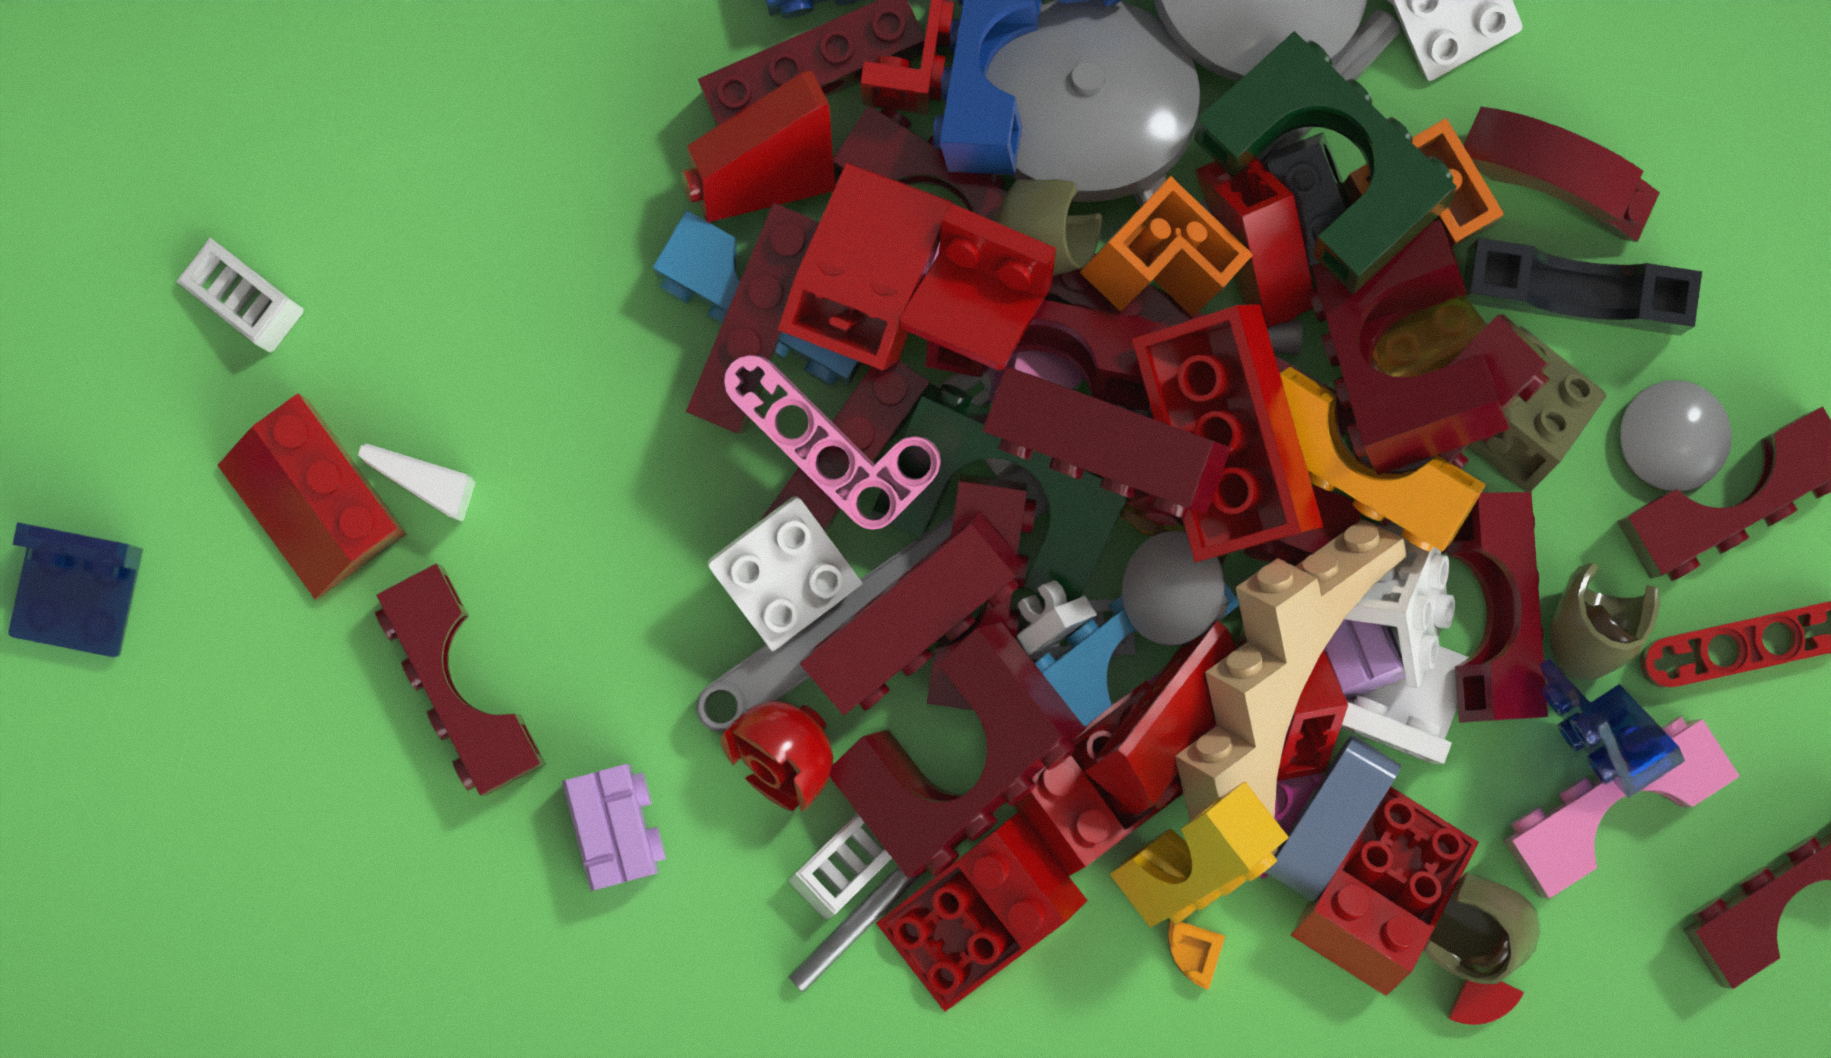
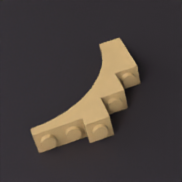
M1362 519L1314 554L1308 556L1297 566L1294 567L1277 558L1236 587L1247 643L1205 672L1217 726L1175 755L1190 821L1219 797L1244 781L1247 782L1275 819L1277 774L1286 733L1300 694L1321 652L1347 614L1379 579L1407 557L1404 538ZM1278 847L1272 851L1273 855L1278 853Z

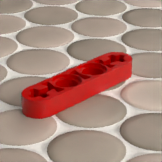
M1831 601L1657 639L1649 643L1643 650L1640 658V669L1644 677L1652 685L1660 688H1673L1831 653L1830 634L1806 638L1811 649L1805 650V632L1797 619L1799 615L1804 616L1803 627L1825 622L1827 620L1826 612L1830 611L1831 615ZM1771 623L1784 625L1791 634L1790 647L1781 655L1770 653L1762 642L1764 629ZM1717 635L1730 637L1737 647L1736 658L1729 666L1721 667L1715 665L1708 655L1709 642ZM1688 640H1695V658L1702 669L1701 674H1695L1696 663L1673 668L1674 678L1669 679L1665 670H1656L1654 660L1660 659L1663 656V647H1667L1670 655L1693 652L1688 644Z

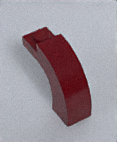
M1481 106L1463 145L1478 171L1492 181L1528 187L1560 199L1581 210L1623 240L1638 242L1660 194L1658 190L1641 179L1644 171L1622 156L1576 133L1519 113Z

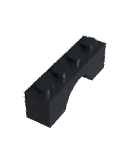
M1477 238L1467 250L1463 278L1467 294L1461 296L1460 303L1681 336L1695 327L1702 271L1650 263L1613 265L1583 262L1550 255L1538 250L1535 246Z

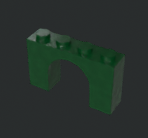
M1294 31L1197 118L1194 141L1233 178L1278 137L1298 128H1326L1345 136L1354 143L1367 163L1370 185L1351 207L1318 236L1313 256L1354 294L1450 206L1457 186L1452 182L1453 176L1446 165L1434 156L1427 158L1413 145L1412 136L1406 127L1393 117L1386 119L1372 105L1369 93L1360 83L1354 79L1346 81L1332 67L1329 55L1319 44L1311 40L1306 42Z
M932 384L922 395L904 438L920 436L933 442L940 452V470L934 480L888 525L922 539L930 528L956 471L971 462L981 459L996 458L1011 461L1028 470L1039 481L1047 495L1050 506L1049 530L1024 588L1040 594L1038 587L1055 580L1065 591L1066 603L1081 598L1128 497L1101 488L1100 484L1103 476L1084 470L1080 480L1048 468L1052 457L1034 451L1031 460H1026L999 450L1001 438L983 432L989 410L972 403V396L956 386L942 384L939 388ZM906 447L899 456V467L903 474L908 477L920 478L925 476L930 470V456L922 447ZM881 489L870 514L875 519L882 518L890 509L889 496L883 489Z

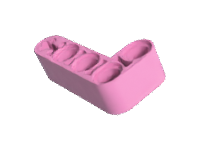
M755 355L740 357L732 362L726 371L724 383L726 392L732 401L855 523L863 528L875 530L891 523L934 480L940 470L941 457L939 450L933 442L920 436L904 438L874 464L765 357ZM743 368L749 371H756L761 368L765 375L760 382L771 395L777 394L780 386L788 393L787 396L772 404L766 416L758 408L768 402L756 391L743 394L740 390L744 383V379L740 375ZM788 405L799 406L808 416V428L804 435L799 438L787 437L779 429V414ZM837 446L848 455L849 469L843 477L830 478L820 470L818 459L824 448ZM919 446L929 454L931 466L925 476L911 478L901 471L898 462L899 456L906 447ZM879 487L888 494L890 509L882 518H869L860 510L859 496L865 488Z

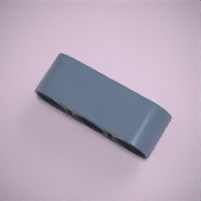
M1352 734L1342 746L1286 834L1289 838L1278 846V853L1274 855L1278 861L1266 870L1265 873L1313 903L1323 892L1395 780L1401 765Z

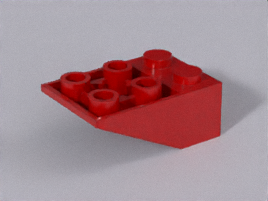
M846 163L795 276L778 330L880 370H885L900 360L909 334L908 331L900 327V316L932 266L940 242L942 219L953 202L854 164Z
M1148 680L1116 701L1111 707L1085 726L1086 729L1071 742L1075 747L1072 755L1052 770H1048L1046 767L1041 769L1032 778L1036 783V787L1022 800L1014 804V807L1068 876L1088 866L1184 794L1181 784L1174 796L1161 809L1153 805L1135 815L1084 772L1151 684ZM1178 773L1175 778H1176L1178 781L1181 782L1180 776H1179V773Z
M1390 786L1323 892L1313 903L1308 902L1290 936L1387 996L1415 967L1479 842Z
M1017 812L957 858L949 867L934 876L888 912L876 924L940 1007L946 1012L1066 923L1088 900L1022 815Z

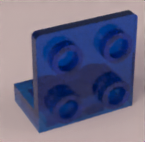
M17 522L12 545L26 548L8 631L9 635L13 638L114 658L119 657L143 549L125 543Z
M1550 658L1539 664L1547 682V685L1542 687L1541 691L1553 711L1563 718V721L1557 724L1562 737L1574 752L1577 753L1581 749L1586 751L1588 754L1586 759L1591 769L1604 785L1613 781L1629 798L1685 762L1680 747L1620 684L1590 702Z

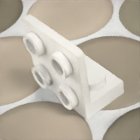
M1387 0L1395 8L1423 77L1429 81L1442 76L1515 35L1523 27L1513 0Z
M797 496L790 498L711 557L707 562L710 570L772 652L863 585L817 520Z
M1373 523L1404 538L1401 534L1404 528L1401 526H1385L1384 524ZM1404 538L1407 557L1370 588L1347 614L1345 620L1397 627L1407 687L1419 688L1426 669H1433L1436 665L1439 653L1438 638L1442 628L1448 629L1452 624L1455 600L1453 595H1447L1446 589L1449 573L1448 557L1441 555V551L1435 547L1431 551H1426Z
M1391 627L1401 652L1398 630ZM1439 646L1436 665L1433 669H1426L1419 688L1407 687L1406 679L1403 678L1384 687H1378L1376 690L1362 696L1356 695L1354 699L1347 700L1348 708L1341 729L1434 765L1444 764L1452 742L1445 740L1458 707L1455 666L1469 657Z

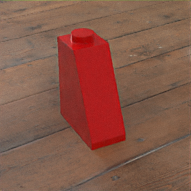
M813 71L800 73L687 145L689 169L682 170L681 172L684 191L689 203L698 202L707 223L772 207L773 202L780 205L834 191L835 178L829 102Z
M1256 158L1234 178L1216 161L1195 169L1210 214L1253 254L1234 275L1243 303L1245 305H1261L1267 328L1281 322H1290L1299 314L1313 309L1309 292L1314 290L1294 195Z
M1242 625L1238 638L1239 648L1247 643L1244 625ZM1324 650L1321 652L1300 694L1284 741L1277 781L1326 772L1348 708V703Z

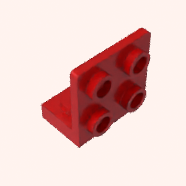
M931 0L920 69L910 68V61L893 56H878L877 63L864 61L861 77L862 106L870 105L871 107L882 109L884 106H887L895 111L928 115L930 100L941 101V84L946 56L937 55L938 46L949 47L950 27L954 18L955 1Z
M952 203L942 219L939 254L900 316V327L995 370H1003L1051 289L1057 248Z

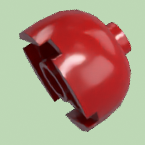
M769 700L746 710L721 734L722 748L732 765L734 766L741 758L754 773L748 775L745 780L768 800L785 810L793 812L798 805H800L801 812L806 810L819 796L830 778L829 775L834 757L832 745L824 732L827 729V725L824 719L809 706L802 705L798 708L790 703Z

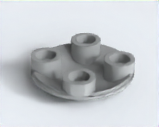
M1679 380L1663 381L1639 392L1628 405L1620 425V445L1626 468L1647 484L1661 490L1673 491L1678 489L1679 491H1687L1707 483L1724 466L1731 448V426L1725 409L1709 391L1691 382Z
M1167 531L1157 534L1140 545L1130 558L1122 583L1123 604L1134 628L1148 640L1169 646L1191 642L1205 633L1214 622L1222 620L1227 612L1228 601L1224 594V574L1218 557L1194 562L1186 532Z

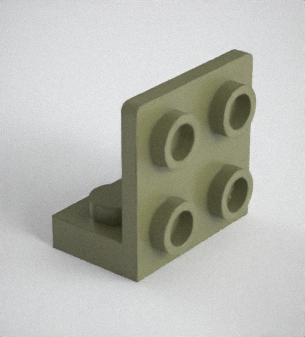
M1519 327L1553 361L1543 371L1550 380L1527 403L1518 396L1504 410L1505 415L1510 419L1508 421L1510 430L1496 434L1486 444L1482 440L1475 441L1469 448L1524 492H1531L1561 462L1606 398V393L1524 327Z

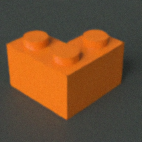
M1447 118L1412 137V144L1427 158L1434 156L1446 165L1453 176L1452 182L1457 186L1450 206L1434 220L1441 221L1452 249L1493 226L1504 215ZM1367 164L1350 173L1344 181L1352 204L1365 193L1370 185Z
M1170 176L1079 273L1120 311L1154 280L1193 317L1226 286L1253 254Z

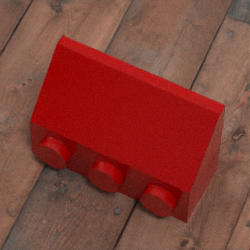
M299 393L254 424L217 465L315 600L326 594L407 534L310 400Z
M1217 620L1200 637L1180 646L1084 771L1135 815L1153 805L1161 809L1167 804L1181 786V782L1175 778L1179 773L1175 755L1209 732L1216 724L1205 672L1237 650L1226 626Z

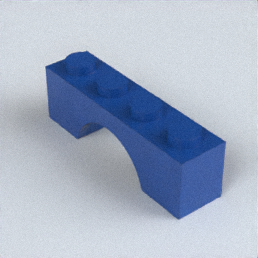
M958 0L959 5L963 6L961 18L953 19L950 27V49L954 53L952 67H945L943 70L941 90L946 106L944 115H937L934 121L935 149H942L948 172L1015 175L1022 132V122L1016 98L994 86L986 78V74L992 59L1002 47L1019 36L1038 30L1042 0Z

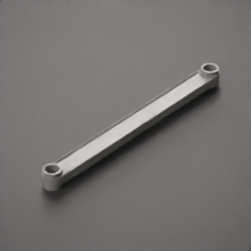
M1150 406L1147 417L1154 419ZM1127 407V410L1136 412L1135 408ZM1022 466L1002 479L1027 483L1026 498L1036 500L1034 520L1050 509L1043 487ZM954 514L925 533L922 539L918 538L862 577L860 580L863 585L772 652L766 644L709 684L700 693L696 702V710L700 722L710 730L718 733L724 732L737 717L749 708L769 700L777 701L810 678L800 665V662L807 653L947 539L952 532ZM718 692H729L737 701V712L726 723L712 721L707 713L709 699Z

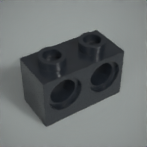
M1324 132L1271 152L1267 161L1271 174L1294 195L1309 266L1320 263L1313 256L1318 236L1352 206Z

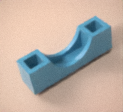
M686 210L653 266L656 276L663 279L659 288L688 304L692 296L711 307L707 315L722 325L740 283L736 272L738 245L735 237ZM782 332L774 355L784 359L789 351L808 363L804 371L832 387L837 379L849 385L862 363Z
M1225 583L1224 594L1228 601L1226 616L1239 606V602ZM1122 594L1109 604L1114 614L1098 626L1091 619L1065 638L1071 646L1065 653L1054 659L1048 652L1034 662L1084 727L1112 706L1107 689V669L1110 658L1117 645L1128 634L1138 632L1126 614Z

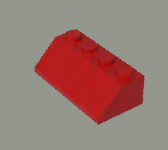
M1260 304L1232 306L1132 339L1154 419L1231 447L1208 513L1188 508L1185 518H1182L1194 562L1215 558L1324 527Z

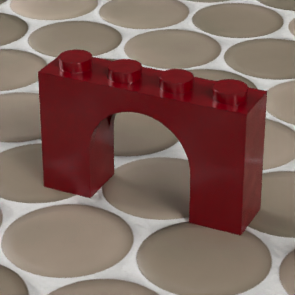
M1440 220L1430 223L1354 294L1321 263L1311 266L1317 288L1309 292V297L1318 321L1321 323L1327 320L1330 330L1329 333L1321 335L1323 346L1331 366L1340 365L1343 377L1334 380L1335 388L1344 411L1353 410L1356 423L1347 425L1349 437L1357 457L1360 458L1368 455L1377 475L1510 430L1495 381L1483 354L1413 377L1390 376L1377 371L1371 366L1373 352L1379 339L1394 323L1412 313L1467 294L1454 251Z
M1002 622L976 628L938 664L974 709L986 735L987 756L983 772L976 784L966 794L952 793L933 784L921 772L889 729L862 736L831 766L829 777L907 878L926 871L935 876L954 863L960 856L955 848L967 837L970 841H974L990 830L998 821L993 813L1005 802L1012 806L1027 796L1036 787V783L1032 778L1044 767L1052 770L1071 756L1075 751V747L1071 742L1086 729Z

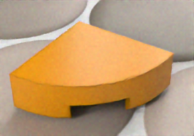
M1170 919L1168 924V945L1175 964L1189 980L1209 990L1225 935L1184 922L1174 925Z

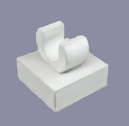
M1054 580L1038 587L1040 595L1045 600V608L1041 605L1036 595L1018 602L1022 616L1027 621L1033 623L1016 635L1027 654H1032L1061 642L1097 616L1086 596L1066 603L1064 589Z

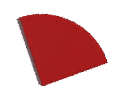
M1464 979L1447 1018L1469 1025L1493 1022L1509 1013L1518 1004L1525 992L1502 981L1497 984H1484Z

